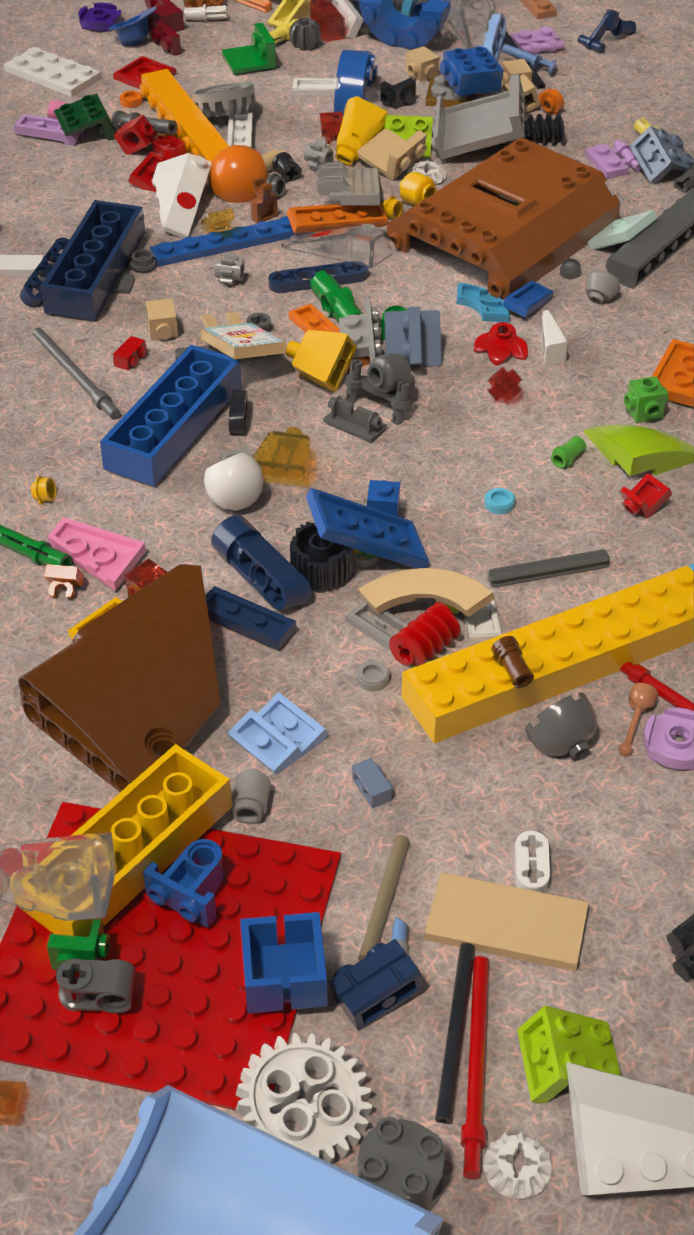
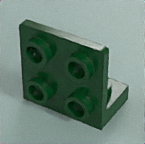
M97 93L85 95L76 102L63 104L54 110L66 137L96 125L100 136L105 134L108 141L115 140L113 136L115 131L109 115Z

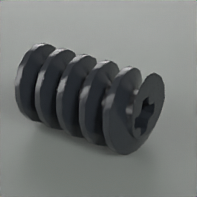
M557 113L554 120L551 114H546L545 119H543L542 114H537L535 121L533 115L528 114L525 120V137L523 138L527 140L531 138L534 143L540 138L542 145H545L547 138H550L552 145L555 144L556 138H559L561 144H564L565 126L561 114Z

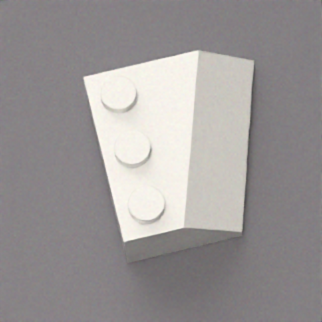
M566 1063L581 1195L694 1187L693 1095Z

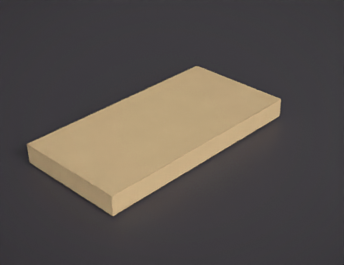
M440 872L424 940L460 947L462 943H470L475 946V951L576 971L589 902Z

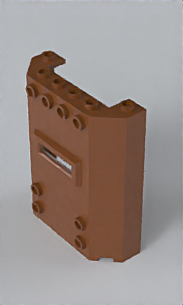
M520 137L387 223V244L394 249L397 248L407 253L410 250V235L478 266L489 272L488 293L504 300L505 297L530 281L537 282L562 264L563 261L588 245L587 241L615 220H618L620 201L616 194L612 196L605 184L607 179L602 171ZM480 187L518 205L514 206L477 188Z

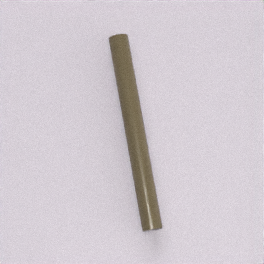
M398 835L395 837L358 956L359 961L366 958L367 952L373 946L379 944L409 845V839L406 836Z

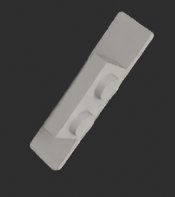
M366 298V314L349 315L339 318L340 333L348 334L358 346L353 358L370 356L371 364L374 358L383 355L380 341L377 307H372L370 298Z

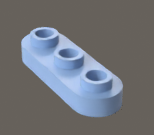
M503 13L492 15V18L489 20L488 31L485 33L484 45H482L490 51L496 61L499 59L506 35V20Z

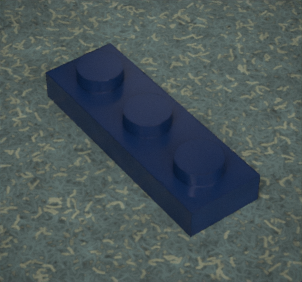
M214 586L205 595L209 620L277 650H280L296 631V620Z

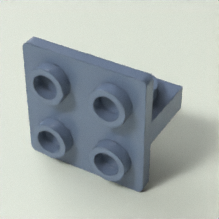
M408 307L407 311L385 312L386 354L399 353L403 355L410 367L440 366L442 364L439 310L420 311V307Z

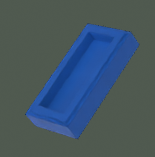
M532 280L505 297L503 306L526 317L552 299L554 292Z

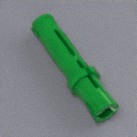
M0 524V545L31 558L34 564L40 566L42 564L71 566V555L52 548V545L47 541L34 540ZM11 539H14V540H16V541H18V542H20V543H23V545H20V544H18V543H16V542H14V541H11ZM36 550H38V551H40V552H43V553L47 554L48 556H45V555H43V554H40V553H38Z

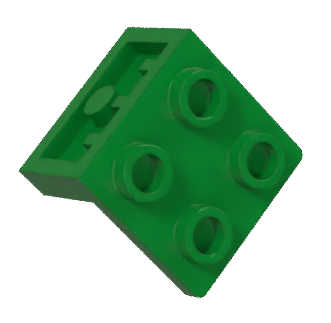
M263 22L254 24V33L251 34L253 45L221 50L222 56L233 74L276 68L275 41Z

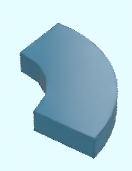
M457 283L456 304L475 309L481 315L482 321L509 322V310L503 306L504 301L501 298H495L488 294V290L472 284Z

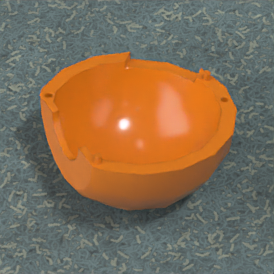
M232 145L220 150L212 159L208 173V182L213 192L224 201L232 203L251 202L252 199L257 198L253 189V180L262 176L263 183L265 184L268 174L263 157L256 149L247 145Z

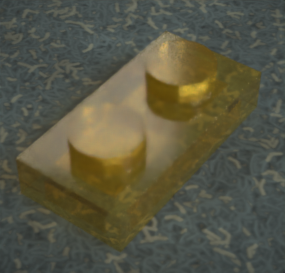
M233 208L207 213L201 221L203 232L209 230L210 232L225 231V228H228L229 224L235 219Z

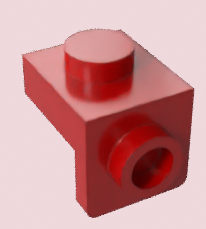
M649 473L631 491L625 486L620 490L624 500L622 503L624 508L632 515L636 516L639 513L646 519L651 517L672 495L669 487Z

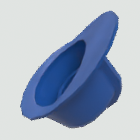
M157 7L149 8L127 21L112 25L108 30H115L123 46L139 44L144 41L149 31L147 16L153 13Z

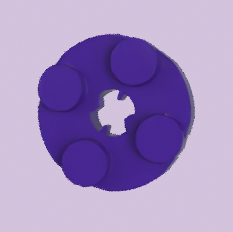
M94 3V8L88 9L87 6H84L78 12L79 23L84 30L110 32L113 31L108 30L110 26L122 22L121 10L119 9L118 11L117 6L111 3Z

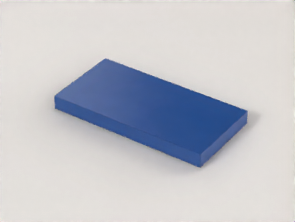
M311 488L307 493L306 499L320 538L414 568H426L430 563L413 521Z

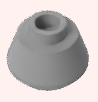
M593 270L586 276V293L591 301L601 304L604 301L609 302L621 289L618 278L609 272Z

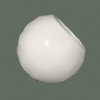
M245 452L229 457L205 470L204 485L206 493L215 504L223 509L234 511L245 509L257 501L263 489L264 478L261 467L252 456Z

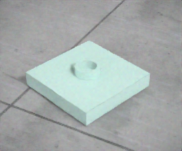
M654 210L615 220L587 241L589 248L596 250L630 241L656 221V213Z

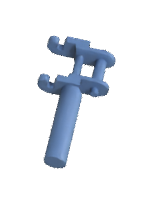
M504 44L502 48L503 53L518 59H525L526 62L531 63L532 67H538L540 64L549 67L548 72L551 74L557 66L555 59L548 61L543 59L542 54L534 55L508 44Z

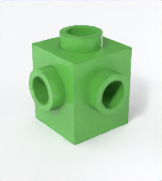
M655 376L630 380L628 393L624 395V403L635 423L663 419L665 404L668 403L669 397L667 389L661 385L658 378Z

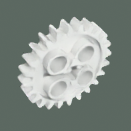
M293 1033L289 1045L286 1044L281 1036L276 1039L275 1050L266 1043L263 1044L260 1051L261 1057L252 1054L248 1064L250 1068H243L240 1080L244 1083L239 1084L236 1091V1096L243 1098L238 1101L236 1112L246 1114L242 1121L318 1158L321 1157L324 1161L331 1164L334 1161L335 1152L343 1158L346 1157L350 1149L348 1144L356 1146L361 1138L359 1132H365L369 1123L365 1117L369 1116L372 1105L365 1102L370 1096L371 1088L360 1086L365 1080L366 1073H353L358 1060L352 1058L344 1061L342 1057L345 1047L343 1046L335 1052L329 1050V1038L321 1046L316 1045L315 1036L312 1033L309 1035L307 1043H301L298 1034ZM316 1070L322 1075L323 1079H312L305 1071ZM279 1084L286 1092L281 1094L274 1093L267 1085ZM333 1086L337 1088V1090H335V1089L326 1090L327 1088L333 1087ZM326 1106L333 1107L339 1111L341 1116L330 1117L325 1114L322 1108ZM270 1110H273V1111L282 1110L281 1112H279V1113H277V1114H272V1113L270 1112ZM296 1121L303 1130L299 1132L290 1131L284 1125V1122Z

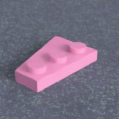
M65 517L60 520L47 536L52 548L71 555L72 562L114 591L119 588L146 552L145 542Z

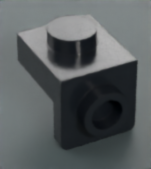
M409 78L395 85H391L386 81L381 82L380 101L395 110L411 104L413 101H416V81Z

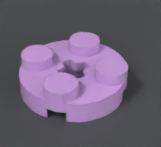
M684 708L665 709L664 714L657 717L654 714L648 719L645 725L643 744L649 759L672 769L694 770V711ZM676 735L683 736L684 742L675 741L674 738Z

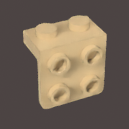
M384 129L358 150V157L373 168H377L379 172L391 180H395L412 163H415L423 156L426 150L427 134L418 130L410 138L404 140L391 130Z

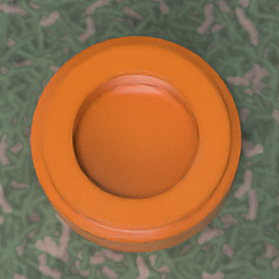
M125 91L120 95V104L123 107L135 108L143 103L142 94L138 91Z

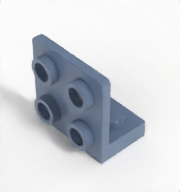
M649 126L630 145L647 178L654 184L660 181L672 168L686 172L688 167L694 166V158L683 147L684 141L677 134H669L662 128L659 130Z

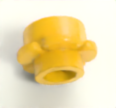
M390 196L388 200L382 203L389 219H395L403 212V203L401 200L395 199V196Z
M37 476L35 482L31 485V495L34 500H38L40 505H43L44 502H53L56 498L57 487L54 479L51 477Z

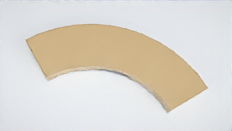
M416 568L390 573L358 588L360 597L377 615L396 605L416 601L417 598L436 599V602L452 606L469 617L494 600L493 592L475 579L454 571L435 568Z

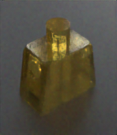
M289 427L286 432H269L253 455V458L261 467L264 482L308 488L311 461L310 437L303 435L302 431L297 427Z

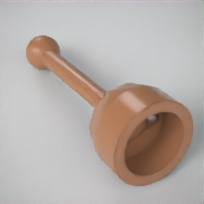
M636 683L631 688L629 704L635 712L625 741L618 748L622 756L627 757L632 753L631 743L641 713L650 711L656 704L658 692L649 684Z

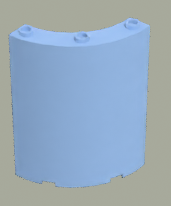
M167 1085L152 1095L149 1094L143 1100L138 1112L140 1122L109 1185H104L99 1190L93 1203V1210L73 1235H438L444 1218Z

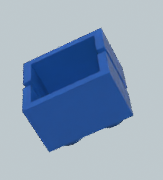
M319 912L284 915V945H278L276 916L240 919L247 1014L284 1010L283 1003H291V1009L328 1006L327 975Z

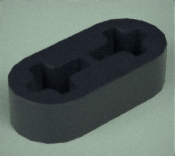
M232 390L229 409V434H244L248 408L247 390Z

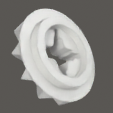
M419 160L418 163H412L410 168H408V174L417 172L429 176L434 180L435 185L443 182L446 178L445 166L438 164V161Z
M523 1132L511 1136L504 1133L499 1140L490 1143L484 1156L483 1168L487 1181L493 1189L508 1198H531L543 1191L550 1180L552 1172L550 1152L545 1151L541 1146L539 1138L532 1140L526 1137ZM517 1151H522L521 1156L523 1157V1163L526 1165L522 1167L518 1178H515L513 1164L510 1162L514 1160Z

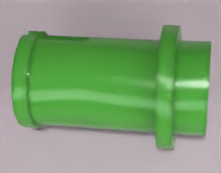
M573 436L563 446H557L552 451V463L558 468H568L572 465L573 459L586 450L585 441L579 436Z

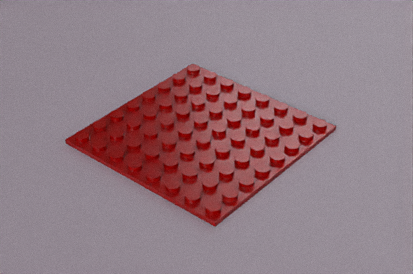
M62 802L33 868L99 812L101 808ZM209 828L197 840H212L220 846L223 858L224 880L214 893L217 917L208 928L196 921H187L179 912L165 904L158 905L146 895L145 888L103 927L104 934L110 935V948L108 957L101 958V960H124L131 963L136 969L132 1005L128 1011L123 1013L72 1011L62 1006L59 1000L60 986L57 983V970L51 968L47 950L50 934L54 933L24 912L21 900L19 899L0 943V1061L155 1093L169 1085L208 1105L236 1110L238 1101L243 1099L236 1096L238 1085L244 1083L240 1080L243 1068H250L248 1064L252 1054L261 1057L260 1051L263 1044L266 1043L275 1050L274 1045L279 1036L288 1044L297 1009H291V1003H283L284 1010L247 1014L240 919L276 916L278 945L285 944L284 915L319 912L322 925L341 858V852ZM172 862L161 874L163 875L174 862ZM75 972L76 977H79V972ZM72 993L73 1000H76V993ZM276 1083L267 1085L272 1092H274Z

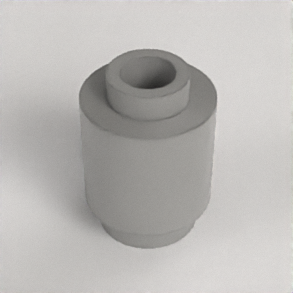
M248 769L237 774L235 778L231 810L233 811V817L240 823L256 824L266 814L271 781L263 772L257 769Z

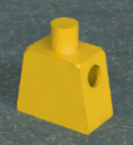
M309 330L305 333L301 343L295 341L288 343L286 356L293 358L292 366L301 376L335 393L358 346L345 333Z

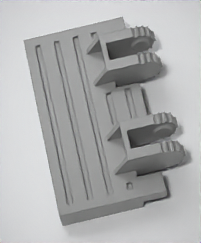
M327 162L326 164L321 163L318 166L316 189L321 196H329V201L340 200L341 205H380L377 168H346L343 162Z

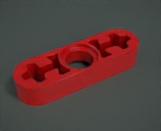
M157 135L151 141L154 153L166 160L188 153L185 142L173 135Z

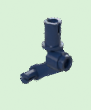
M607 9L603 19L592 35L587 37L581 34L578 37V43L585 45L588 50L594 49L599 53H603L606 45L601 43L600 40L606 31H610L614 36H620L621 34L632 35L636 31V23L632 20L623 21L619 17L620 12Z

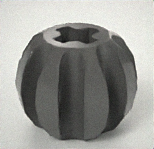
M300 18L294 21L289 31L291 43L300 50H312L318 46L322 37L320 25L311 18Z

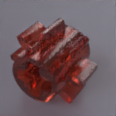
M502 367L487 380L491 385L487 391L496 401L502 398L506 403L522 390L518 385L522 379L513 368L507 372Z

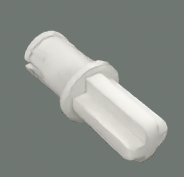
M205 4L203 7H186L184 14L186 22H207L214 19H226L228 10L227 6L207 7Z

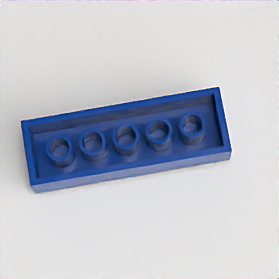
M190 345L100 441L103 469L155 486L231 400L232 390H240L242 387L240 359H233L227 355Z

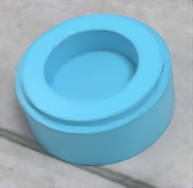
M504 488L491 489L485 495L484 505L488 511L494 514H506L514 509L515 496L511 491Z

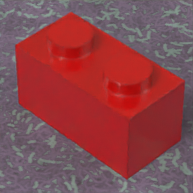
M130 336L113 353L114 366L127 371L132 367H136L138 361L141 358H145L148 353L146 340Z

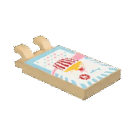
M236 311L226 312V318L229 319L230 324L217 325L216 319L212 314L201 315V321L205 325V328H201V340L233 359L286 353L285 341L253 323H243L240 314Z

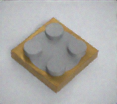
M444 76L431 77L426 96V106H436L437 96L439 95L442 97L444 107H451L473 101L474 94L458 96Z

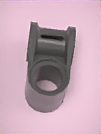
M69 959L58 967L56 973L57 983L60 986L59 1000L63 1007L72 1011L126 1012L132 1005L136 969L131 963L118 959L108 961ZM75 969L79 970V977H76ZM72 993H76V1000H73Z

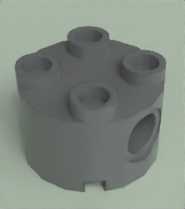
M393 1117L383 1118L374 1129L370 1130L360 1145L358 1177L428 1211H432L441 1197L445 1157L442 1150V1140L436 1133L418 1122L403 1119L397 1120Z

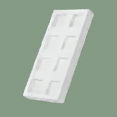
M38 47L29 48L25 53L14 57L11 61L4 64V70L8 73L71 97L101 79L100 71L78 64L73 60L57 56V54L43 51Z

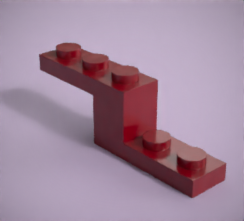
M145 0L147 9L157 7L153 13L147 16L148 34L154 42H158L162 46L164 51H168L172 56L180 55V35L177 32L184 30L183 11L170 0Z

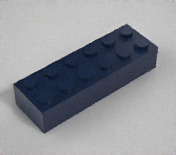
M99 200L93 201L41 285L44 313L96 321L112 292L115 282L125 270L132 254L145 234L142 206Z

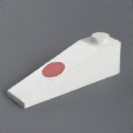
M187 153L157 164L152 179L153 186H156L157 190L156 200L160 204L159 214L163 231L181 238L189 236L210 170L211 162L202 156Z

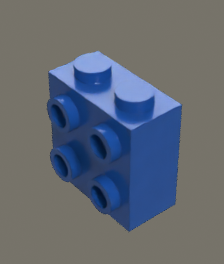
M476 46L471 49L455 48L451 51H444L443 61L440 62L441 74L446 78L458 96H469L470 94L478 93L490 94L491 92L501 90L504 70L486 47Z

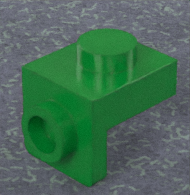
M93 919L89 937L50 934L47 950L51 968L58 970V967L69 959L101 960V958H107L110 948V935L104 934L101 919Z

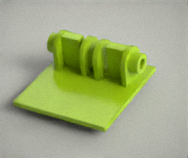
M386 115L385 129L391 130L404 140L410 138L418 130L427 134L426 150L422 157H431L433 117Z

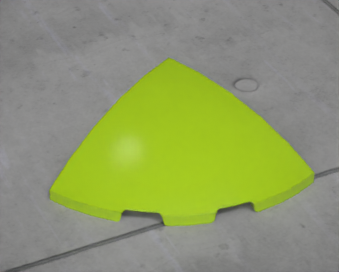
M620 424L584 429L587 437L613 466L620 465L629 476L649 470L654 475H658L694 463V447L686 441L661 430Z

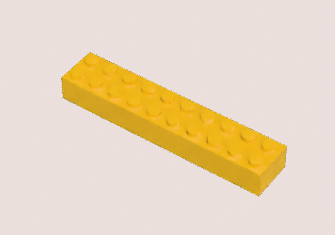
M688 565L403 671L402 699L433 743H437L620 671L621 666L626 662L636 665L694 642V571ZM504 636H514L518 641L519 647L523 652L522 657L534 675V680L526 687L516 688L505 667L500 665L491 652L492 645L498 639Z

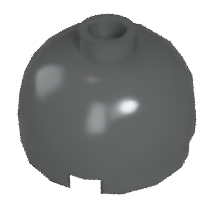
M583 692L578 693V700L574 701L570 695L543 710L537 715L540 722L534 728L530 722L528 723L525 730L539 750L550 756L561 757L570 754L572 758H576L590 748L587 742L596 732L597 715Z

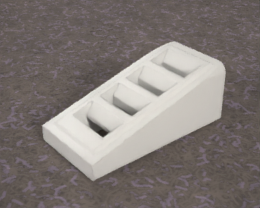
M545 310L543 311L541 324L545 366L564 363L567 357L568 341L551 312Z

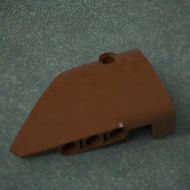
M179 564L82 627L75 634L72 644L18 679L22 707L29 721L119 792L123 791L175 744L185 750L202 727L221 707L201 565Z

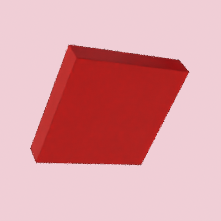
M141 56L114 72L113 79L140 89V84H142L141 74L168 69L175 76L177 72L174 67Z

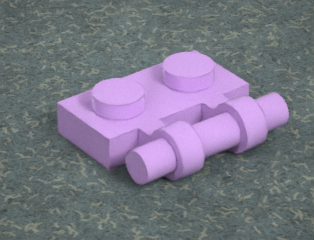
M549 27L511 33V38L519 49L534 55L547 51L555 53L557 50L565 48L564 40L559 41V36Z
M616 140L613 143L614 148L612 149L607 144H598L595 147L585 148V156L598 170L603 172L606 179L628 175L629 168H633L636 172L642 170L634 153L631 152L630 146L621 140Z

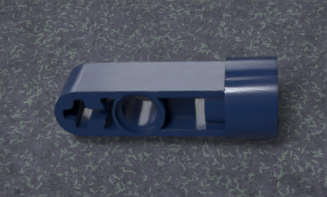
M241 515L230 516L216 527L211 538L212 547L275 609H287L307 604L310 601L311 587L308 580L245 517Z

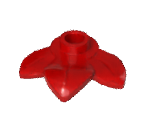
M499 322L494 324L489 332L481 334L475 339L473 351L487 352L491 363L498 366L510 356L515 359L526 360L528 345L525 340L517 336V331L513 325Z

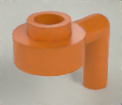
M548 88L538 95L541 104L539 107H542L546 112L556 114L564 108L565 101L558 90Z

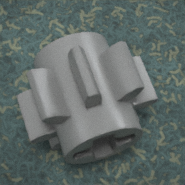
M316 138L315 144H307L304 150V160L308 161L307 166L318 169L321 163L326 164L333 161L334 152L330 149L331 145L327 144V141Z
M224 252V258L216 259L214 267L215 277L220 278V283L235 285V280L242 281L245 271L244 261L239 260L237 253Z

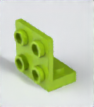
M545 1005L517 1029L531 1102L538 1104L547 1103L569 1085L567 1062L621 1076L610 1026L606 1021Z

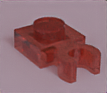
M343 112L319 113L321 135L326 136L327 144H330L331 141H337L343 121Z

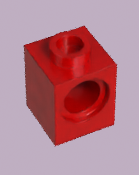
M143 114L123 124L113 136L124 153L130 155L148 146L157 134Z

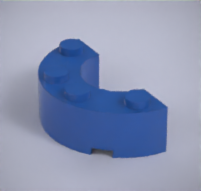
M360 0L359 5L367 27L379 40L390 46L416 49L431 41L445 24L450 13L451 1L429 0L421 9L420 16L418 17L403 15L394 7L391 0Z
M345 49L342 51L336 78H339L338 88L335 89L334 94L335 119H343L345 106L350 98L358 96L368 101V98H365L366 86L371 87L373 79L377 80L378 66L375 65V55L371 51Z

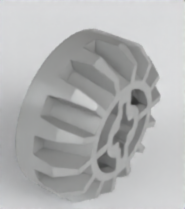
M251 82L210 86L191 93L194 104L197 105L206 118L246 112L252 109L256 102L254 83Z

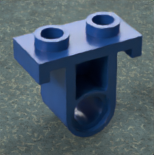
M208 839L192 842L163 875L159 873L158 864L151 862L143 871L146 895L158 905L165 904L179 912L187 921H196L207 928L216 919L214 893L224 880L222 850L216 842Z

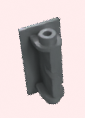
M340 396L330 398L328 407L331 408V412L323 418L324 422L370 442L387 427V424L382 423V418L379 417L377 412H372L361 406H358L355 411L354 403L344 400Z

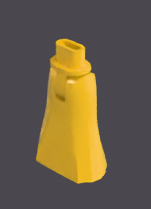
M358 96L350 98L345 106L343 121L337 138L336 160L348 166H351L354 161H358V150L385 129V119L388 112Z

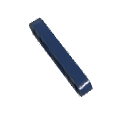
M58 238L24 284L20 292V299L27 306L37 307L43 303L41 292L43 281L38 276L47 277L52 269L48 262L55 263L60 256L59 252L65 248L69 239ZM34 288L38 291L36 295L32 294Z
M347 261L275 271L268 276L269 289L275 293L311 289L310 280L315 276L316 272L323 270L327 274L335 275L332 277L339 285L359 283L368 278V265L363 261Z

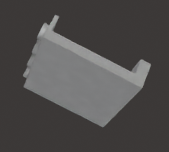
M519 73L510 76V90L448 108L444 107L441 95L437 96V105L434 106V126L432 127L434 137H431L434 152L438 151L440 159L525 137V94Z

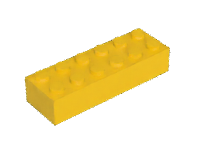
M175 744L17 882L23 911L54 934L89 937L93 919H101L104 927L145 888L143 871L151 862L158 864L159 873L161 874L181 855L188 845L202 836L232 808L230 779Z

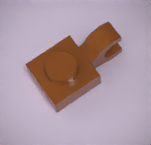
M262 176L253 180V189L257 198L251 200L252 221L255 223L267 221L278 216L277 195L272 193L270 182L263 183Z

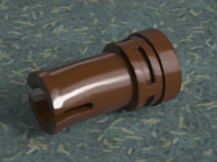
M504 636L492 645L491 652L500 665L505 667L516 688L526 687L534 680V675L522 657L523 652L514 636Z

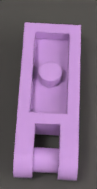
M23 114L14 124L15 134L62 141L64 144L72 146L77 143L78 137L81 138L85 130L66 137L57 119Z

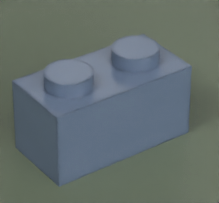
M372 758L352 765V779L371 808L392 801L394 788L390 780H386L383 776L380 765H376Z

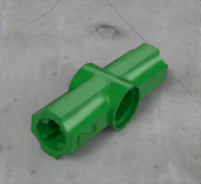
M325 270L316 272L315 276L310 280V288L320 299L323 311H327L330 314L328 317L334 316L339 322V318L363 314L356 306L354 296L349 287L341 288L332 275L327 274Z

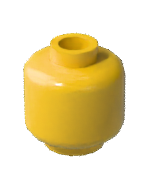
M411 172L406 175L399 186L402 201L413 206L437 192L434 180L417 172Z

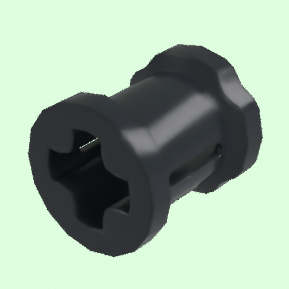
M281 152L274 157L272 167L277 173L281 174L286 183L300 178L302 169L296 162H293L290 154Z

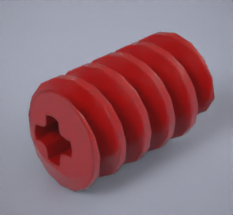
M435 602L433 606L420 614L416 620L411 621L407 627L402 628L398 634L393 635L389 640V647L394 658L402 665L409 666L412 663L415 666L426 663V660H431L435 653L443 650L444 646L451 644L452 639H457L461 634V627L452 611L446 605Z

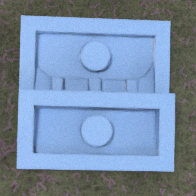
M279 692L258 713L252 709L249 710L227 732L230 738L274 774L282 772L319 745L328 736L323 726Z

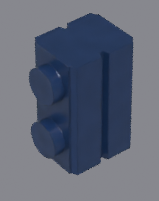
M396 939L387 944H376L367 952L366 958L355 965L346 964L340 967L335 972L333 979L328 981L333 997L357 1031H360L424 989L419 969L410 957L407 956Z

